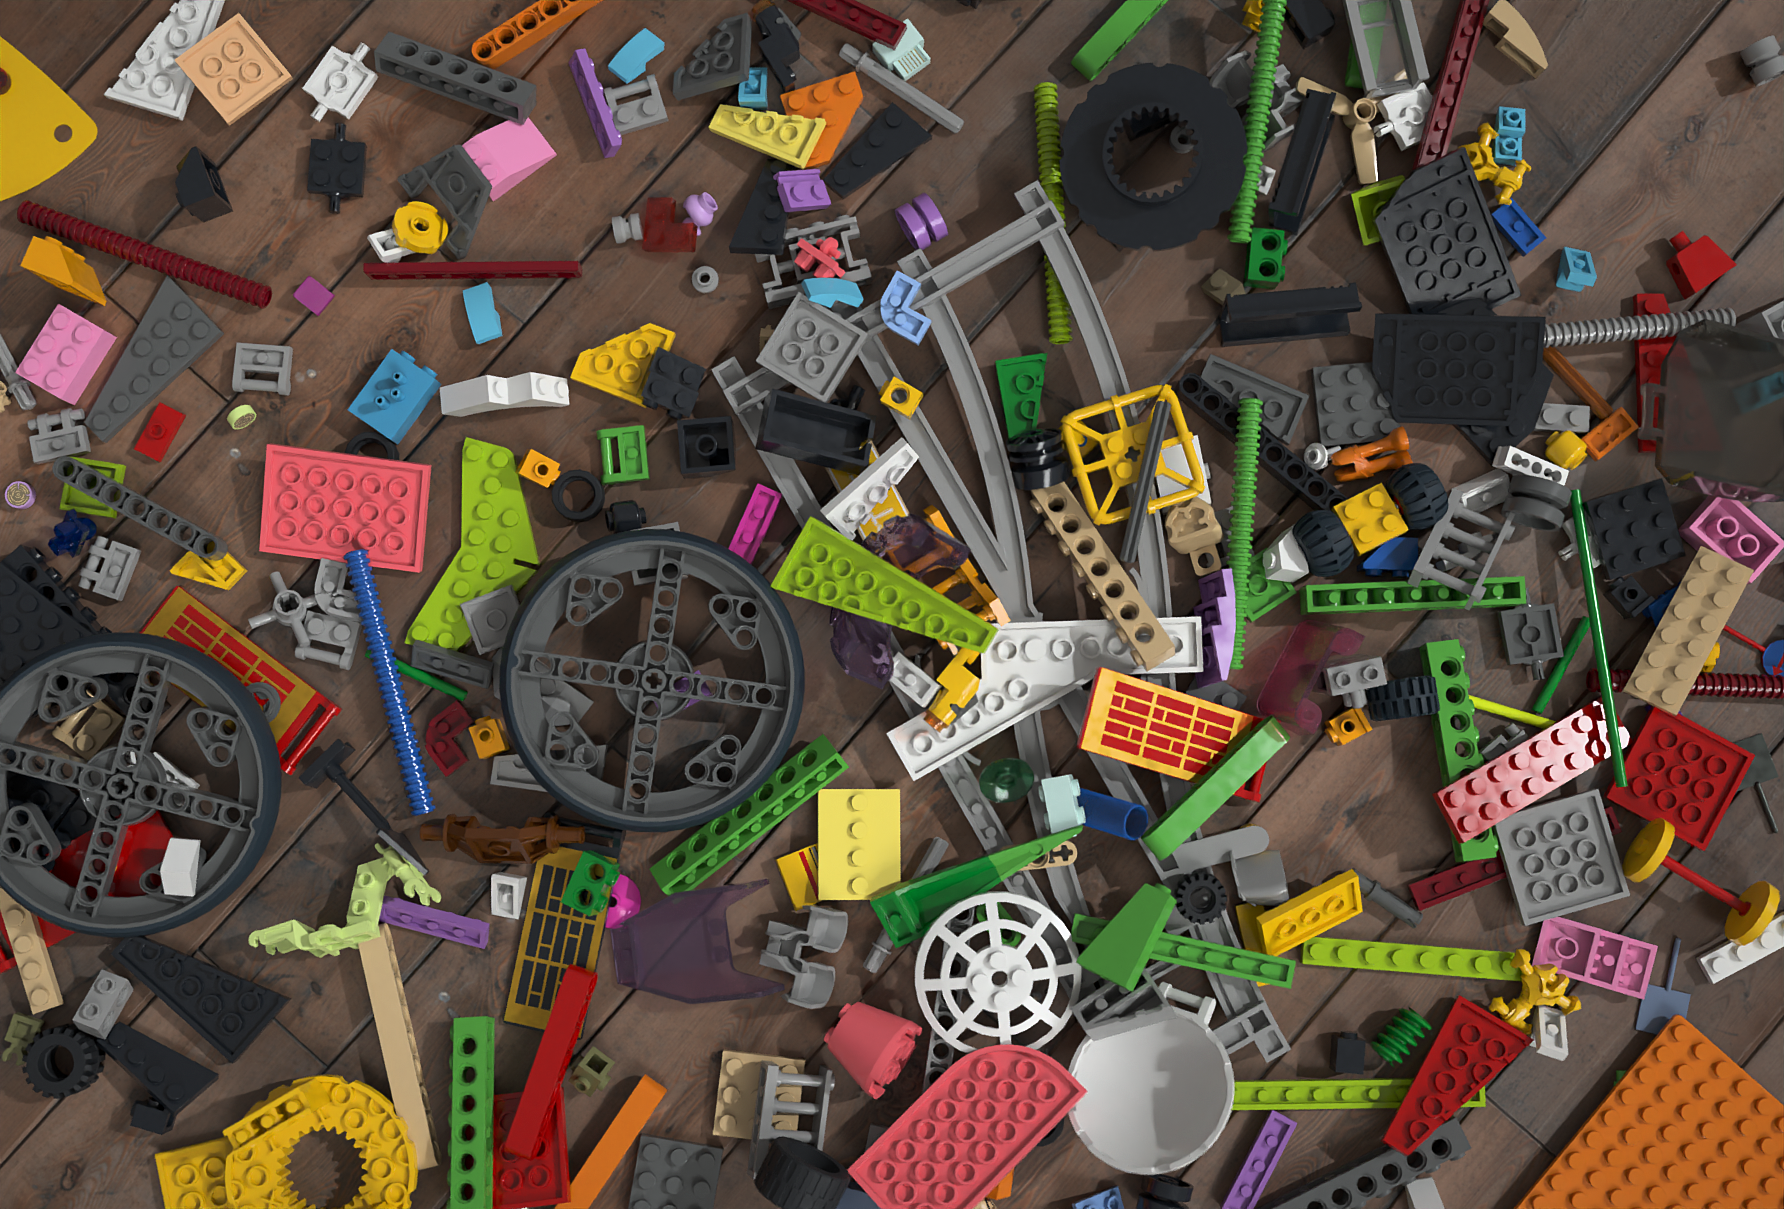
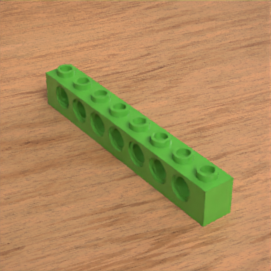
M1525 576L1485 578L1482 586L1487 589L1480 603L1474 601L1471 608L1514 607L1526 604ZM1478 578L1460 580L1475 586ZM1421 580L1418 588L1408 584V581L1305 585L1299 588L1301 615L1464 609L1470 596L1435 580Z
M1459 639L1430 642L1419 647L1424 676L1429 675L1435 677L1440 711L1431 714L1443 787L1460 778L1462 770L1469 773L1484 764L1482 754L1478 753L1479 731L1473 724L1472 715H1474L1475 709L1474 703L1469 699L1467 689L1470 687V679L1468 673L1464 672L1465 651L1463 646H1460ZM1442 663L1450 666V676L1443 674L1441 671ZM1447 689L1454 692L1456 696L1454 703L1447 700L1445 695ZM1452 716L1459 719V730L1451 726L1450 719ZM1457 743L1461 744L1465 749L1463 757L1458 756L1455 752V745ZM1491 827L1480 833L1477 839L1472 838L1460 844L1450 829L1456 862L1496 857L1498 841L1496 836L1492 834Z
M822 734L774 771L752 796L736 808L711 820L652 866L650 871L659 887L676 903L848 769L849 766L826 736Z
M488 1016L454 1018V1025H451L450 1028L453 1053L450 1055L449 1065L450 1069L453 1070V1082H450L449 1085L452 1110L449 1112L448 1123L449 1127L452 1128V1139L448 1142L451 1169L448 1170L447 1182L451 1186V1198L447 1201V1209H492L495 1018ZM471 1039H474L476 1048L469 1054L467 1044ZM470 1068H473L475 1070V1078L469 1083L466 1073ZM472 1096L475 1100V1106L471 1111H468L466 1101ZM469 1125H472L475 1131L471 1140H468L465 1136V1131ZM469 1154L474 1158V1165L470 1170L465 1166V1159ZM468 1184H471L474 1189L473 1196L470 1199L466 1198L464 1194L465 1187Z

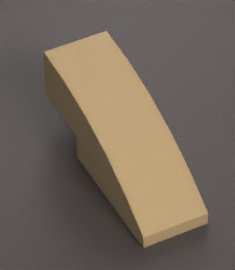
M1499 0L1484 18L1483 25L1501 38L1495 47L1537 79L1548 66L1543 49L1536 35L1519 12L1506 0Z

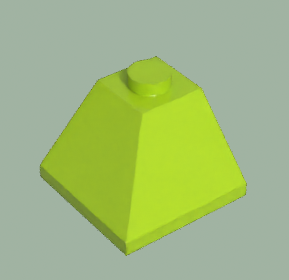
M1403 175L1373 183L1351 193L1364 246L1380 241L1372 219L1405 180Z

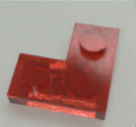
M672 197L647 199L642 247L646 252H695L698 226L694 223H674L676 200Z

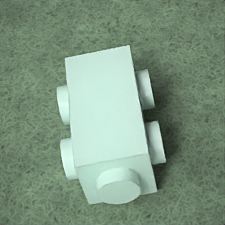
M1069 774L1041 780L1042 785L1039 786V795L1041 802H1046L1048 813H1044V821L1047 830L1051 829V833L1054 834L1086 823L1083 806L1079 807L1077 796L1080 795L1078 779H1073V775Z

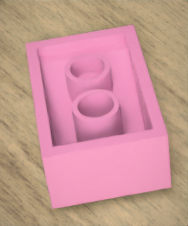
M529 117L524 125L508 120L477 134L462 145L493 186L489 195L493 202L557 155Z

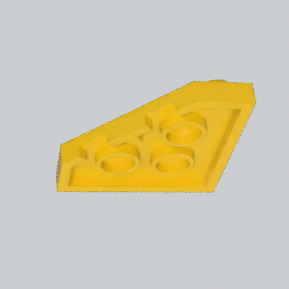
M646 324L627 335L623 334L605 342L606 344L581 352L570 378L646 408V406L641 404L643 400L636 397L655 348L660 347L670 351L676 334L657 325Z

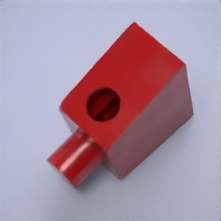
M1681 231L1669 240L1678 253L1667 260L1666 265L1684 300L1736 266V263L1706 235L1692 243L1684 231Z

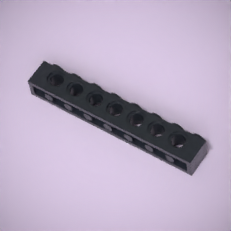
M19 545L2 560L4 564L48 597L49 591L53 589L54 597L52 601L65 611L71 609L72 617L88 628L94 635L112 633L111 630L105 626L102 627L96 621L98 616L88 606L84 607L80 603V595L72 587H66L61 581L63 579L61 573L44 562L46 557L38 548ZM36 569L37 576L31 581L30 575ZM118 672L98 675L97 677L104 679L108 685V696L127 716L139 673L125 672L122 681L118 680ZM145 697L142 700V708L150 712L153 708L152 701ZM166 699L161 715L171 707ZM140 724L136 725L138 728H143Z

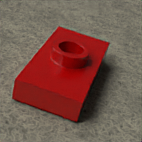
M159 402L134 449L161 462L186 415Z

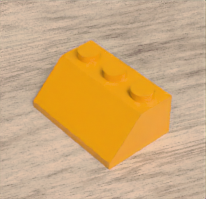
M33 236L20 265L21 267L59 289L97 304L106 305L107 301L93 267L84 262L85 257L74 253V250L62 245V242L46 236L43 240Z

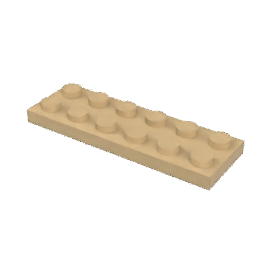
M1700 546L1623 692L1676 716L1754 570Z

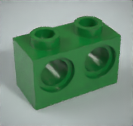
M1252 227L1253 231L1249 234L1251 241L1247 243L1243 286L1275 289L1280 282H1283L1285 277V266L1281 265L1282 256L1286 255L1288 240H1284L1285 231ZM1262 242H1270L1273 246V250H1265L1262 246ZM1259 268H1268L1271 272V276H1263L1260 273Z
M592 850L583 851L561 899V903L588 916L598 915V912L601 913L607 905L608 897L606 895L609 888L613 887L619 878L620 872L617 870L620 864ZM597 864L603 868V876L600 879L594 874V868ZM586 889L592 895V900L589 904L585 903L582 897Z

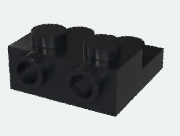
M656 347L636 397L642 399L641 404L648 408L657 410V407L666 410V415L673 419L689 418L699 393L697 391L706 369L660 347Z

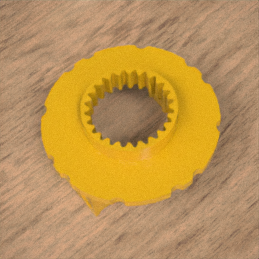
M323 1074L302 1077L294 1080L291 1086L282 1085L269 1092L267 1100L258 1101L241 1121L222 1131L225 1136H228L233 1145V1151L227 1155L225 1166L227 1199L235 1209H316L315 1204L306 1207L305 1198L297 1199L298 1190L291 1191L290 1188L294 1183L286 1179L291 1173V1170L285 1168L287 1164L291 1163V1159L287 1156L294 1152L292 1146L299 1143L300 1138L311 1131H319L324 1127L326 1131H330L336 1127L337 1134L346 1131V1139L354 1138L356 1141L353 1146L355 1148H362L359 1157L366 1158L362 1168L368 1171L361 1178L365 1183L358 1188L360 1192L352 1198V1201L344 1204L339 1209H410L412 1204L410 1194L416 1189L418 1177L415 1144L407 1136L409 1128L404 1118L397 1116L394 1113V1105L373 1087L358 1080L347 1082L343 1076Z

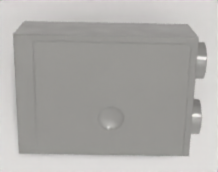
M1356 654L1308 665L1313 692L1330 696L1342 694L1344 706H1352L1354 709L1362 708L1368 703L1365 689L1387 684L1380 656Z

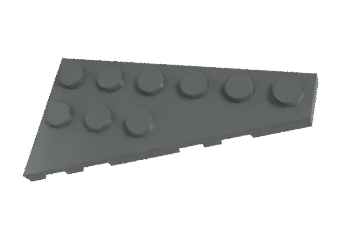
M168 275L84 422L102 442L107 443L225 334Z

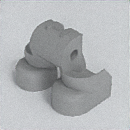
M1245 50L1227 58L1210 80V85L1213 88H1220L1228 96V105L1234 109L1245 104L1250 99L1248 96L1249 92L1252 91L1250 84L1253 83L1251 76L1254 73L1246 62L1251 53ZM1284 64L1276 67L1277 72L1273 74L1276 79L1272 83L1274 86V90L1271 91L1273 98L1269 100L1272 105L1268 108L1270 111V115L1267 116L1269 124L1266 125L1268 132L1264 133V136L1267 138L1263 142L1265 149L1262 150V153L1272 149L1279 141L1291 135L1296 124L1294 123L1287 127L1282 118L1295 110L1305 99L1303 95L1296 92V88L1291 89L1286 82L1291 74ZM1245 114L1241 119L1243 127L1247 125L1245 117H1248V114Z
M811 904L802 906L804 910H809L810 912L807 928L780 921H769L768 929L765 932L766 935H769L766 950L762 949L760 952L762 954L759 964L794 974L795 977L790 991L780 996L789 1003L815 1009L824 1007L829 1001L835 982V968L819 962H808L800 958L803 945L813 946L815 949L830 953L838 952L847 933L848 914L833 908H823Z

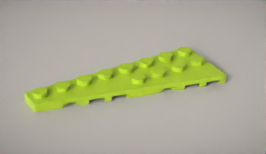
M812 516L809 517L770 586L776 590L983 654L986 653L999 631L998 628Z

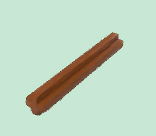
M1555 347L1543 348V359L1587 406H1590V409L1599 419L1604 420L1612 414L1613 408Z

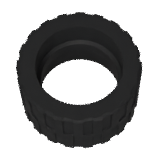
M782 1136L774 1139L754 1179V1184L766 1199L781 1209H836L851 1177L842 1164L823 1151L800 1140Z

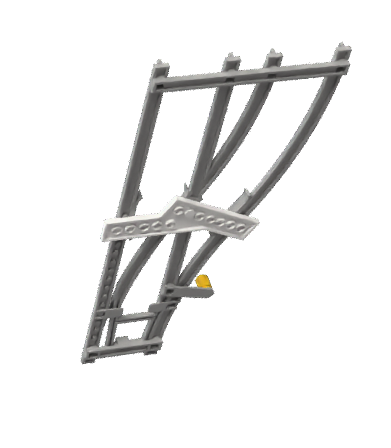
M1038 180L1014 193V197L1025 216L944 263L932 268L921 248L897 261L903 274L921 283V287L909 308L916 312L922 309L925 316L932 321L930 324L931 329L951 372L977 448L991 504L997 540L919 406H917L910 420L892 409H888L910 447L919 456L918 460L1011 621L1003 626H1000L998 623L991 624L998 628L999 631L986 653H981L982 679H980L979 688L976 692L978 703L952 725L948 726L928 710L936 696L924 708L888 679L911 720L886 734L913 781L939 768L988 855L998 852L1003 846L1014 844L965 760L967 758L970 762L980 766L981 760L968 752L969 749L1014 725L1037 838H1041L1052 833L1051 829L1047 830L1045 826L1044 813L1048 812L1046 802H1041L1039 786L1042 785L1041 780L1052 778L1046 752L1040 711L1051 709L1060 704L1079 737L1088 703V697L1081 685L1094 678L1097 667H1104L1122 674H1140L1139 679L1146 681L1147 678V682L1175 691V673L1203 672L1201 617H1172L1169 575L1159 509L1155 510L1156 513L1148 515L1146 513L1137 549L1140 576L1134 568L1128 573L1133 578L1136 589L1175 645V655L1146 672L1142 664L1137 666L1130 655L1132 649L1128 643L1123 644L1115 632L1117 626L1113 620L1109 622L1107 620L1043 622V613H1038L1033 604L1024 530L1003 439L977 363L946 294L1039 241L1072 311L1093 366L1103 400H1109L1110 396L1116 394L1119 397L1131 393L1100 304L1063 227L1065 222L1052 200L1048 199ZM881 299L864 309L861 306L855 307L836 300L831 307L832 312L869 335L857 355L878 391L880 392L886 380L891 382L893 377L904 382L877 335L888 329L881 316ZM734 356L711 370L756 447L763 411L761 402L765 400L772 389L781 391L791 385V383L764 367L746 377ZM898 390L892 395V400L898 404L903 403L907 399V393L902 390ZM1134 403L1121 407L1127 427L1140 424ZM1107 411L1112 431L1120 430L1114 411ZM1129 448V452L1125 454L1126 459L1131 458L1132 462H1136L1137 456L1140 453L1139 451H1134L1133 448ZM757 450L802 530L810 516L833 528L829 520L820 511L822 508L794 459ZM1154 481L1150 493L1152 500L1157 498ZM1137 483L1126 486L1130 507L1132 506ZM850 613L875 657L880 660L885 657V651L879 647L881 644L890 647L894 657L898 652L905 655L887 623ZM1140 634L1136 639L1139 642H1147L1151 637L1147 634ZM916 654L915 664L922 669V656ZM880 666V667L882 668V670L884 671V669L886 668V666ZM1087 751L1114 798L1144 806L1148 813L1147 831L1158 818L1126 763ZM1159 773L1166 810L1168 811L1191 789L1188 781ZM1251 823L1245 824L1237 830L1206 838L1202 837L1199 827L1172 854L1160 861L1141 840V837L1138 841L1162 883L1171 890L1170 894L1175 899L1174 892L1178 888L1177 883L1179 880L1182 881L1184 879L1183 876L1186 874L1189 876L1194 871L1197 873L1204 871L1214 876L1211 865L1231 861L1230 851H1233L1234 860L1261 853L1269 844V836L1265 829ZM1062 845L1060 851L1052 852L1050 850L1049 862L1054 861L1052 855H1061L1062 859H1067L1070 851L1066 845ZM1074 864L1046 868L1054 896L1070 922L1073 923L1074 913L1090 916ZM1029 870L1017 871L1003 880L1009 892L1022 894L1037 900L1051 910ZM1199 887L1191 892L1190 902L1194 907L1204 908L1210 903L1211 893L1208 889ZM1016 904L1026 923L1032 928L1041 914L1033 909ZM1175 904L1164 926L1166 931L1171 934L1179 935L1189 930L1191 938L1241 948L1226 909L1225 911L1222 910V916L1219 919L1217 917L1213 919V923L1205 922V925H1200L1197 922L1194 924L1185 919ZM1050 922L1041 934V937L1050 947L1056 965L1071 963V954L1064 938ZM1157 960L1145 968L1152 979L1156 980L1180 965ZM1081 967V987L1076 1004L1097 991L1093 984L1094 982L1098 981L1100 987L1105 985L1102 977ZM1205 970L1222 1010L1228 1019L1212 1029L1222 1042L1228 1055L1252 1041L1255 1042L1267 1063L1291 1050L1256 981ZM1074 974L1058 977L1068 997L1071 998Z

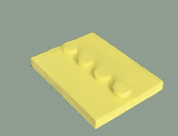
M821 789L817 792L818 900H871L872 897L901 883L900 789Z

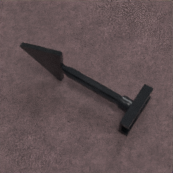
M337 739L298 778L304 785L316 789L327 778L333 783H337L378 828L376 833L423 875H426L429 870L406 835L393 831L383 815L345 775L346 771L340 765L355 749L349 742L344 744L340 739Z

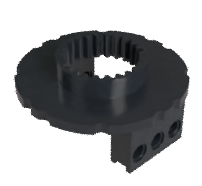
M1153 63L1133 65L1110 74L1104 84L1094 85L1087 92V99L1083 103L1077 104L1074 108L1061 140V149L1064 151V156L1060 160L1061 179L1071 206H1076L1079 209V218L1087 226H1094L1097 229L1098 236L1110 242L1118 252H1121L1123 248L1140 251L1145 247L1152 249L1153 252L1171 250L1197 240L1198 235L1202 231L1212 230L1219 223V216L1224 212H1228L1237 199L1246 172V166L1243 164V158L1247 155L1246 134L1237 110L1228 105V96L1220 88H1213L1206 76L1187 67L1166 63L1162 67H1157ZM1154 112H1158L1159 118H1163L1165 114H1168L1171 122L1178 118V126L1180 128L1186 126V135H1192L1190 143L1195 145L1193 147V155L1195 156L1192 158L1193 167L1188 170L1189 178H1182V187L1174 185L1173 193L1164 190L1163 197H1159L1156 192L1153 193L1151 198L1147 197L1146 192L1136 196V189L1133 188L1128 192L1127 184L1125 182L1119 184V175H1114L1115 167L1111 165L1113 157L1110 154L1114 152L1112 143L1118 140L1116 132H1124V123L1130 126L1132 125L1133 117L1141 120L1143 113H1146L1149 118H1152Z

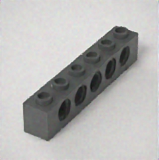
M388 31L374 51L376 72L524 125L536 106L535 84L416 42L404 36Z

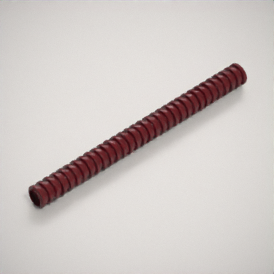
M24 200L18 207V221L23 224L26 223L28 226H34L53 235L57 234L59 237H65L67 240H72L84 246L88 245L90 248H95L107 254L111 253V255L119 256V258L126 259L129 262H134L138 265L142 264L146 268L149 267L168 276L173 275L174 278H180L182 281H188L191 284L196 283L197 286H203L205 289H211L213 292H219L222 295L227 294L228 297H234L236 300H242L244 303H250L253 306L258 305L261 309L266 308L271 301L272 289L268 285L264 286L262 283H256L254 280L248 281L245 277L240 278L239 275H233L231 272H225L223 269L217 270L216 267L209 266L206 263L202 264L198 260L194 261L192 258H186L175 252L171 253L167 249L163 250L161 247H155L153 244H148L144 241L140 242V240L132 239V237L125 236L122 233H117L113 230L109 231L105 227L102 228L99 225H94L91 222H86L74 216L71 217L68 214H63L46 206H40L29 200Z
M1590 668L1587 672L1586 685L1590 692H1596V690L1601 692L1596 668ZM1609 669L1612 691L1615 693L1623 692L1634 670L1624 669L1622 671L1621 669H1616L1614 671ZM1700 672L1688 695L1782 699L1784 698V676H1766L1765 674H1760L1759 676L1757 674L1741 675L1739 673H1726L1724 675L1723 673L1715 674L1711 672L1707 674L1706 672Z

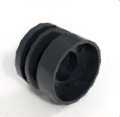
M1060 429L1029 430L1017 434L1006 441V447L1008 451H1011L1008 454L1009 460L1018 463L1011 468L1016 489H1042L1062 483L1070 477L1067 458L1058 455L1065 449V445L1061 442L1063 435Z

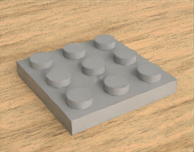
M798 292L756 362L818 401L827 403L869 335L822 305L809 301L807 296Z

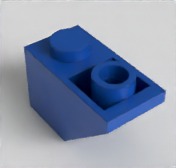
M1396 537L1376 547L1357 565V571L1365 572V576L1369 577L1382 576V572L1392 573V577L1396 578L1409 577V573H1412L1418 560V538Z

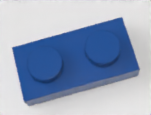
M1511 198L1512 203L1510 205L1503 204L1491 214L1495 226L1524 257L1545 240L1546 237Z

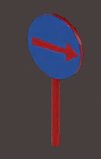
M1724 626L1723 630L1763 652L1761 657L1762 666L1768 675L1784 676V640L1774 641L1765 648L1729 626Z

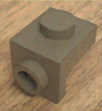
M1220 268L1201 286L1203 293L1222 306L1226 294H1231V297L1246 294L1243 284Z

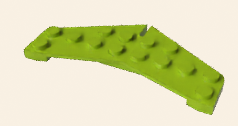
M466 437L462 449L461 548L409 628L405 640L406 644L413 645L416 640H420L459 652L473 638L460 604L509 585H513L517 593L538 572L535 569L515 564L516 560L540 566L520 475L515 473L518 468L516 458L509 449Z

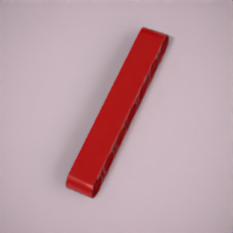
M574 964L568 966L506 1140L505 1152L530 1161L535 1159L598 980L597 972Z

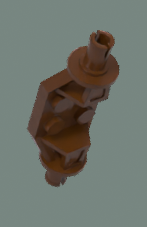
M448 814L444 825L422 824L420 839L422 842L443 841L447 852H454L457 848L479 863L533 864L548 853L556 854L561 843L583 844L585 828L584 826H561L557 815H552L550 818L528 817L524 828L518 829L513 826L490 828L481 826L476 816L457 817L455 814ZM546 838V841L538 844V840Z

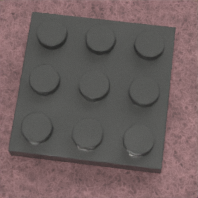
M1372 362L1313 367L1311 369L1318 441L1324 447L1369 444L1388 436L1393 429L1400 427V423L1396 422L1391 411V404L1387 402L1375 376Z
M642 1133L628 1209H713L724 1147Z

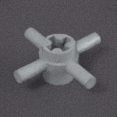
M280 572L271 573L269 577L277 593L272 607L273 610L249 618L248 622L251 629L277 620L285 626L292 627L299 646L305 647L310 644V640L301 621L306 616L307 608L318 605L315 594L302 598L299 593L287 590ZM290 604L293 610L287 613L285 605Z

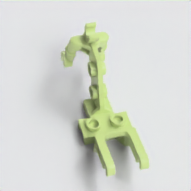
M377 843L375 848L384 857L358 866L347 913V924L344 928L329 924L321 926L318 929L319 931H315L313 928L297 920H290L252 932L249 936V944L257 947L259 940L261 944L266 946L267 953L271 955L275 954V948L277 947V950L281 953H287L300 948L304 951H310L319 958L328 953L337 956L340 955L339 950L351 947L356 950L359 949V943L380 937L378 926L387 881L393 875L399 876L404 883V892L407 896L413 897L416 891L420 896V902L425 906L430 905V897L433 901L439 903L441 901V894L435 888L430 887L423 878V874L392 846L389 845L388 848L384 849L382 845Z

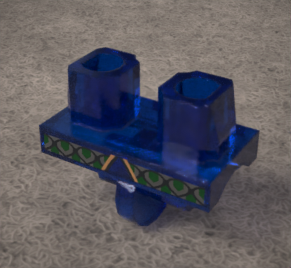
M74 509L66 512L63 522L55 525L53 530L56 537L49 540L48 546L56 556L68 552L72 558L80 555L85 541L94 537L97 526L91 519L77 518V512Z

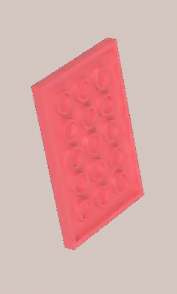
M267 444L259 551L313 559L323 558L348 563L343 558L346 553L365 549L368 550L366 557L371 561L368 563L369 566L420 573L423 568L431 465L280 444Z

